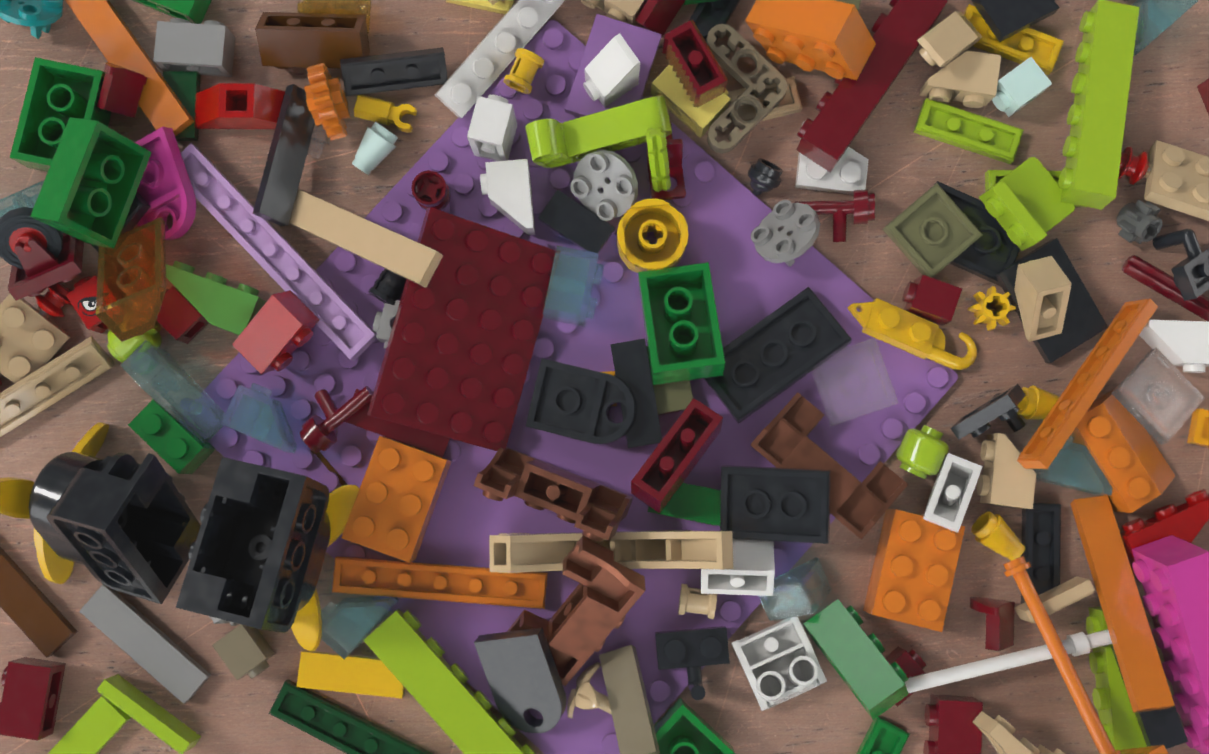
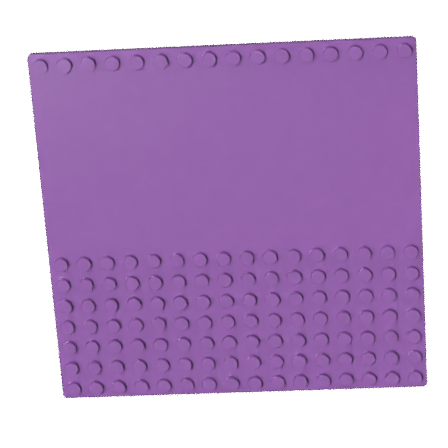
M550 20L523 48L537 54L544 60L543 67L538 68L531 86L533 88L531 93H520L503 82L505 75H509L516 60L515 57L481 96L488 98V95H498L506 98L509 104H513L517 129L508 160L528 159L535 235L526 234L491 205L488 194L482 195L480 174L486 173L485 162L495 161L474 156L469 144L467 134L475 104L463 118L458 117L364 219L418 242L426 210L421 208L416 201L411 187L416 175L430 170L439 173L450 190V201L441 211L561 252L507 447L632 496L633 500L626 518L620 521L617 531H720V526L647 512L648 505L631 494V480L658 444L628 448L626 435L613 443L594 444L526 427L541 358L593 371L607 372L615 371L610 344L645 338L647 346L638 273L628 269L617 249V229L622 216L606 221L615 227V230L596 258L538 220L539 215L557 189L585 207L571 191V182L574 179V172L578 162L554 168H544L534 163L525 129L527 124L541 119H556L563 123L580 118L565 113V106L586 46L558 21ZM672 123L673 139H682L683 142L682 168L686 197L664 201L670 203L671 206L680 211L684 216L689 234L685 252L676 267L709 262L723 348L807 287L813 291L852 339L848 346L739 424L704 378L690 380L693 398L722 416L723 422L721 432L683 483L721 490V466L775 467L750 444L797 392L825 414L823 419L807 437L859 481L863 482L880 461L885 463L900 446L907 430L916 428L958 379L957 373L953 369L928 358H919L863 333V327L847 307L853 303L872 302L874 300L813 246L801 256L795 258V262L791 267L785 262L773 263L765 261L756 251L755 245L751 240V233L772 210ZM647 142L614 151L625 158L635 172L638 181V196L635 203L644 199H651L647 168ZM670 177L671 187L667 191H671L677 186L676 180ZM648 232L646 239L649 240L650 244H656L659 238L654 236V232ZM337 247L316 271L373 330L376 313L378 311L383 312L384 303L368 291L373 287L374 282L385 268ZM316 324L312 328L314 334L311 339L292 352L293 360L286 368L279 372L273 370L261 375L239 352L183 412V419L225 458L304 475L326 485L329 493L342 485L339 483L338 476L334 472H330L304 443L300 436V431L303 429L302 425L314 415L321 417L323 420L326 419L314 397L319 390L325 389L328 391L337 409L354 396L356 389L362 390L365 386H368L374 392L386 349H384L385 343H381L376 339L355 361H352ZM620 402L617 403V407H611L609 410L610 418L615 423L623 421ZM683 411L658 415L662 439ZM344 422L334 430L337 442L326 451L320 450V452L348 485L360 487L378 438L382 435ZM451 439L444 458L452 462L416 560L412 562L490 568L489 535H499V533H582L583 530L574 527V523L561 520L557 517V513L548 509L537 510L527 506L524 503L525 500L513 496L503 499V501H495L482 495L483 490L473 486L477 474L484 470L491 462L497 451ZM830 514V524H831V523L833 522V520L835 519V517H834L832 514ZM342 534L326 551L334 559L335 556L403 561L342 539ZM774 541V587L813 543ZM631 569L645 577L646 591L626 613L622 625L617 629L614 628L606 637L601 650L598 652L594 651L566 686L563 685L567 702L571 690L577 687V678L591 665L597 662L600 663V654L633 645L636 647L654 724L688 686L687 667L658 670L655 632L726 626L727 638L729 639L766 596L717 594L714 619H708L707 615L687 612L684 615H679L681 584H687L690 588L701 589V569ZM541 571L548 572L545 609L387 596L375 597L392 613L398 608L403 613L409 610L421 623L422 626L418 630L427 640L432 636L443 647L445 653L442 657L450 666L454 663L458 664L469 677L467 683L476 691L481 690L491 701L493 707L498 710L474 641L479 635L507 632L524 609L549 621L578 586L579 582L563 575L562 571ZM600 666L591 677L590 684L596 691L608 696L602 667ZM566 704L564 714L551 730L544 733H528L519 730L544 754H620L612 715L599 708L584 710L575 707L573 718L571 719L568 718ZM532 708L529 709L532 716L537 719H543L539 711Z

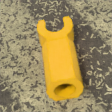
M358 95L354 107L355 117L372 122L376 121L387 126L392 123L405 133L412 132L413 128L410 124L401 122L402 117L405 114L417 115V110L412 105L401 104L395 107L392 102L365 95Z

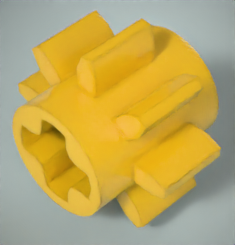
M995 286L988 288L986 295L980 291L975 293L973 296L977 303L968 307V311L974 312L976 318L973 324L984 323L988 331L996 328V321L1002 326L1009 324L1010 321L1006 315L1008 312L1016 309L1015 306L1009 304L1007 299L1010 293H996ZM990 303V307L996 308V313L993 314L992 310L987 309L986 304Z

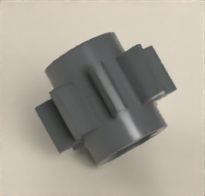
M1137 200L1136 203L1126 204L1117 216V225L1122 228L1118 235L1129 243L1135 241L1141 244L1142 241H1151L1159 234L1162 228V219L1157 216L1161 209L1149 201L1144 203L1141 200Z

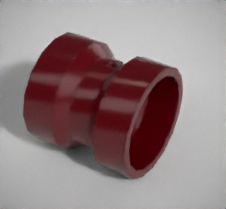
M430 170L423 171L416 175L412 181V194L421 208L426 211L429 207L442 210L448 205L451 196L450 190L439 173Z

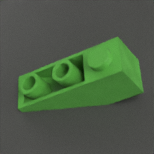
M174 261L173 266L162 262L159 264L158 269L211 325L240 335L267 302L258 297L259 290L239 283L238 288L235 289L225 285L227 282L226 278L210 272L206 273L205 278L193 274L194 267L182 262Z

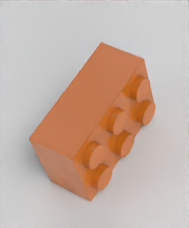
M756 0L745 20L754 33L753 37L763 46L766 56L771 61L778 64H784V62L796 64L799 68L809 72L813 71V69L823 71L836 79L846 77L857 80L876 45L856 6L836 0Z
M379 436L341 538L408 563L415 561L452 461L390 438Z
M887 509L863 611L871 615L942 632L965 526H961L957 533L926 521L921 515L897 509Z

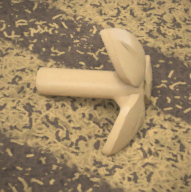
M599 662L585 669L577 678V687L571 690L568 697V718H573L575 707L584 710L599 708L611 714L608 696L596 691L590 684L591 677L601 666Z

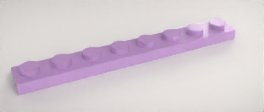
M190 143L181 152L197 200L284 291L291 290L318 317V327L350 360L355 361L377 339V334L266 219L252 214L254 206L195 145Z

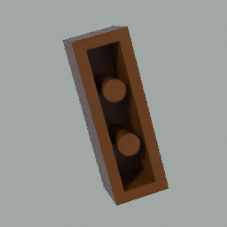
M263 12L255 28L262 66L288 69L290 67H310L325 63V66L328 68H341L340 59L369 56L370 53L365 15Z

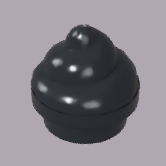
M759 158L757 163L752 164L748 170L753 194L757 196L777 188L782 181L780 176L783 170L772 162Z

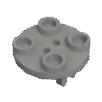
M601 149L588 153L578 162L574 172V179L571 182V191L574 196L578 197L586 209L597 215L601 220L609 221L615 217L622 216L634 205L638 196V181L633 168L625 158L613 151Z
M782 200L774 206L773 211L752 231L751 240L755 245L756 251L765 261L773 263L785 262L791 267L795 262L794 259L801 256L813 245L819 235L821 224L817 213L809 205Z

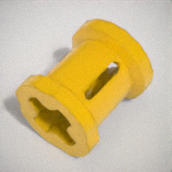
M518 48L514 53L516 60L509 75H505L503 82L520 93L530 94L533 88L531 86L538 68L543 67L544 60L529 50Z

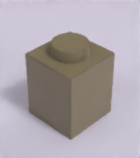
M242 624L212 645L236 680L246 675H249L251 679L255 678L269 667L267 660L275 655V652L257 628Z

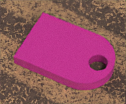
M161 127L135 142L152 152L137 192L151 207L137 225L144 234L153 239L174 240L182 237L192 226L196 215V197L173 129ZM169 213L173 217V225L170 230L166 222Z

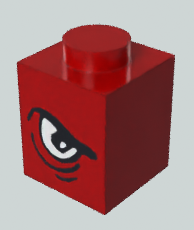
M96 275L79 280L74 285L75 289L65 294L88 330L103 333L114 326L125 315L129 314L110 282Z

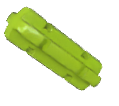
M661 127L656 129L650 128L646 132L652 188L657 192L661 190L667 191L671 187L665 130Z

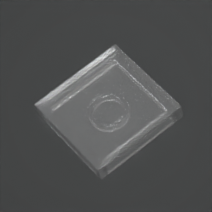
M875 338L845 347L812 371L830 426L899 403Z
M1157 347L1150 350L1111 393L1160 445L1171 440L1205 399Z

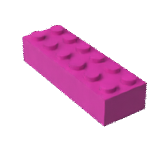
M1171 535L1132 549L1135 559L1132 566L1137 579L1142 583L1145 595L1142 597V601L1146 611L1152 616L1155 627L1152 629V635L1155 643L1162 650L1164 657L1162 667L1166 678L1172 684L1174 691L1172 698L1176 710L1182 718L1183 729L1188 740L1186 744L1201 754H1209V551Z

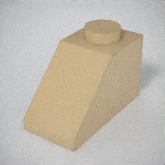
M1052 256L1018 264L1014 291L1025 336L1029 342L1061 334L1063 330L1072 283Z

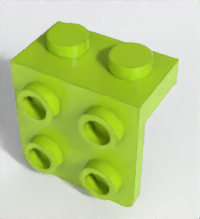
M1036 157L1028 158L979 196L987 211L996 218L1007 232L1010 240L1021 251L1040 242L1047 236L1046 233L1075 209L1074 204L1060 202L1062 189L1058 187V183Z

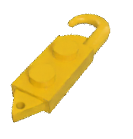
M878 298L872 302L853 303L847 307L863 327V333L919 358H928L955 370L967 369L976 360L977 347L975 342L969 335L963 332L959 333L958 336L965 342L967 354L964 357H958L944 351L946 344L945 335L939 328V325Z

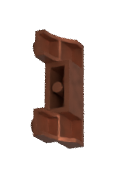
M797 392L750 445L776 468L831 470L830 514L862 540L909 484L881 461L863 482L859 481L807 437L823 419L825 414Z
M508 447L506 449H498L487 467L477 474L473 485L483 490L482 495L495 501H503V499L515 496L525 500L524 503L534 509L553 511L557 513V517L561 520L574 523V527L583 530L582 535L597 542H603V539L610 540L615 536L619 523L626 518L633 500L632 496Z

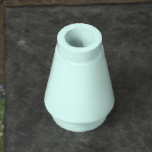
M375 121L371 128L367 127L352 164L369 175L396 148L394 143L398 137Z

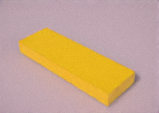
M970 4L966 7L963 15L982 36L973 45L974 47L995 55H1001V57L1018 64L1032 57L1046 75L1053 71L1064 42L1063 40L1028 27L999 42L976 7Z
M308 650L301 651L297 687L401 699L404 697L405 687L379 658Z

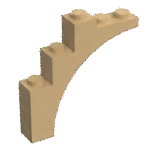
M616 531L615 536L610 540L603 539V542L594 541L613 551L614 561L629 569H734L732 531ZM582 533L489 535L490 572L563 571L564 558L583 535Z

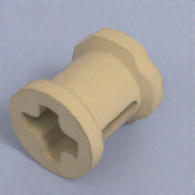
M681 584L678 614L684 615L686 612L707 615L708 619H714L717 594H701V589L690 588L687 584Z

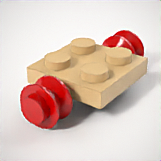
M1158 140L1150 148L1149 160L1145 151L1141 152L1138 156L1132 155V147H1127L1121 153L1118 180L1123 175L1129 176V184L1134 185L1144 177L1146 178L1144 200L1209 221V157Z
M61 282L47 287L48 291L44 295L39 294L35 296L38 305L37 309L23 298L16 301L11 294L0 304V373L14 384L43 367L71 336L48 318L50 315L53 317H64L65 315L61 308L65 304L72 305L65 295L71 290Z

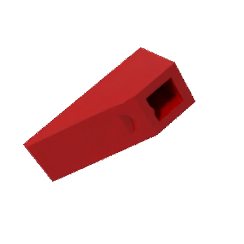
M1205 489L1185 496L1186 502L1176 507L1174 504H1169L1154 510L1155 516L1143 521L1142 518H1138L1122 525L1123 531L1120 532L1134 575L1132 564L1135 562L1132 549L1171 535L1192 543L1209 520V493Z

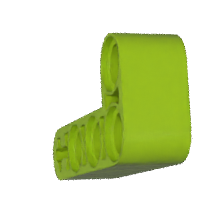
M662 96L642 99L563 123L556 119H541L525 126L532 161L544 168H554L578 162L588 153L601 149L614 152L646 143V132L650 128L656 129L661 127L665 130L666 136L672 134L665 97Z

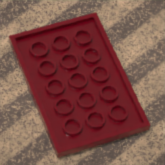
M429 207L424 217L418 243L438 251L443 257L426 288L406 279L367 415L493 451H498L499 448L506 449L561 252Z

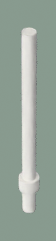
M1108 629L1087 635L1084 632L1067 635V639L1061 641L1067 654H1072L1074 657L1088 654L1090 649L1112 644ZM1042 645L910 677L905 684L908 693L1052 659L1053 657L1047 645Z

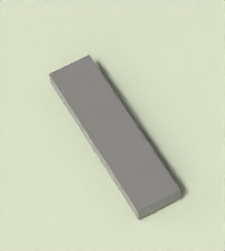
M104 584L79 611L183 704L189 702L211 676L209 672L116 590Z

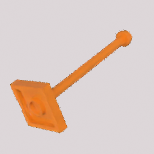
M1021 556L1003 564L1006 570L1004 572L1005 576H1013L1099 754H1168L1164 745L1122 750L1114 749L1026 569L1032 567L1030 562H1026L1024 556Z

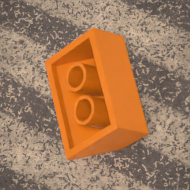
M1119 387L1095 400L1068 438L1103 495H1108L1114 512L1132 513L1160 496L1175 478V474Z

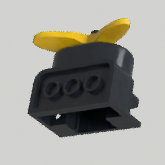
M102 422L95 424L77 443L72 452L60 454L49 461L41 470L35 482L16 477L0 478V514L31 520L34 527V542L41 571L47 580L57 584H64L69 579L73 571L74 562L85 565L99 582L111 589L162 604L189 561L190 547L197 540L201 527L185 502L186 498L177 490L173 483V478L166 473L154 454L148 453L141 464H137L135 459L126 453H117L113 457L107 456L104 460L95 458L109 429V425Z
M222 457L209 501L201 511V527L197 540L192 543L189 550L190 562L176 608L262 630L285 633L292 628L298 643L308 651H315L322 637L321 607L316 586L327 548L343 533L360 487L345 485L329 493L326 485L307 476Z

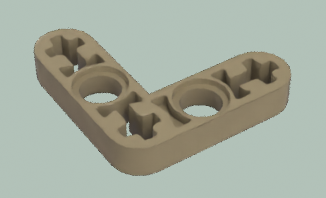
M718 24L709 31L706 43L717 62L746 89L709 128L707 135L709 147L716 153L723 154L733 150L782 101L787 91V82L784 76L733 27L727 24ZM716 36L720 39L725 36L728 37L727 45L733 52L736 50V47L740 48L736 51L732 60L728 59L731 51L725 45H721L719 48L715 46ZM742 57H749L755 62L756 69L751 73H743L738 69L737 61ZM764 83L768 85L776 83L778 85L777 95L771 92L761 103L758 98L764 92L766 87ZM743 104H749L755 108L757 115L753 120L745 121L738 116L737 109ZM733 122L736 127L729 135L728 139L730 142L728 143L725 140L720 143L717 142L716 130L723 133Z

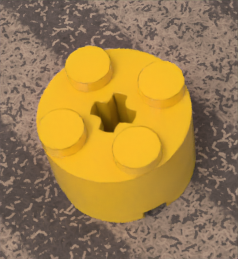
M644 199L636 202L625 212L618 224L617 249L622 261L629 270L636 273L676 267L683 257L688 242L687 222L680 211L664 200ZM648 232H654V236L659 238L656 244H650L649 240L646 239Z

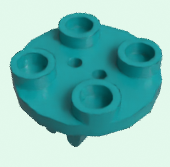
M0 0V18L7 23L29 26L31 35L37 39L41 37V31L49 33L51 24L60 19L63 14V0Z

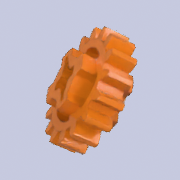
M325 63L308 67L307 77L310 85L304 86L307 106L312 114L315 125L317 127L323 126L330 141L347 137V126L344 119L351 118L347 97L339 77L332 78Z

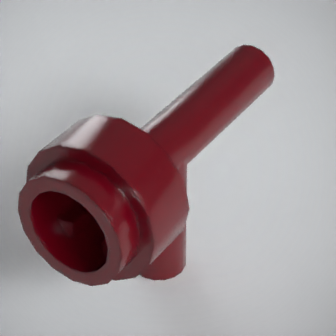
M854 190L853 200L794 202L809 205L815 210L817 215H833V242H846L847 214H853V224H868V221H875V193H868V190Z
M365 386L339 409H337L327 390L322 389L316 392L314 397L326 419L323 420L321 417L314 415L302 425L303 429L300 431V436L304 443L316 453L320 450L326 451L337 442L334 430L372 400L374 392L368 386Z

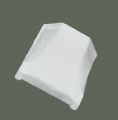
M797 614L731 643L761 711L781 704L827 682Z

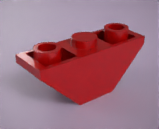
M219 83L196 93L195 128L275 129L285 91L255 83Z

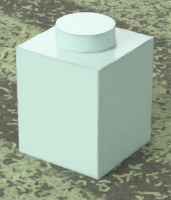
M1030 57L998 80L996 96L992 99V102L997 109L1005 112L1010 117L1043 93L1052 82L1035 60Z

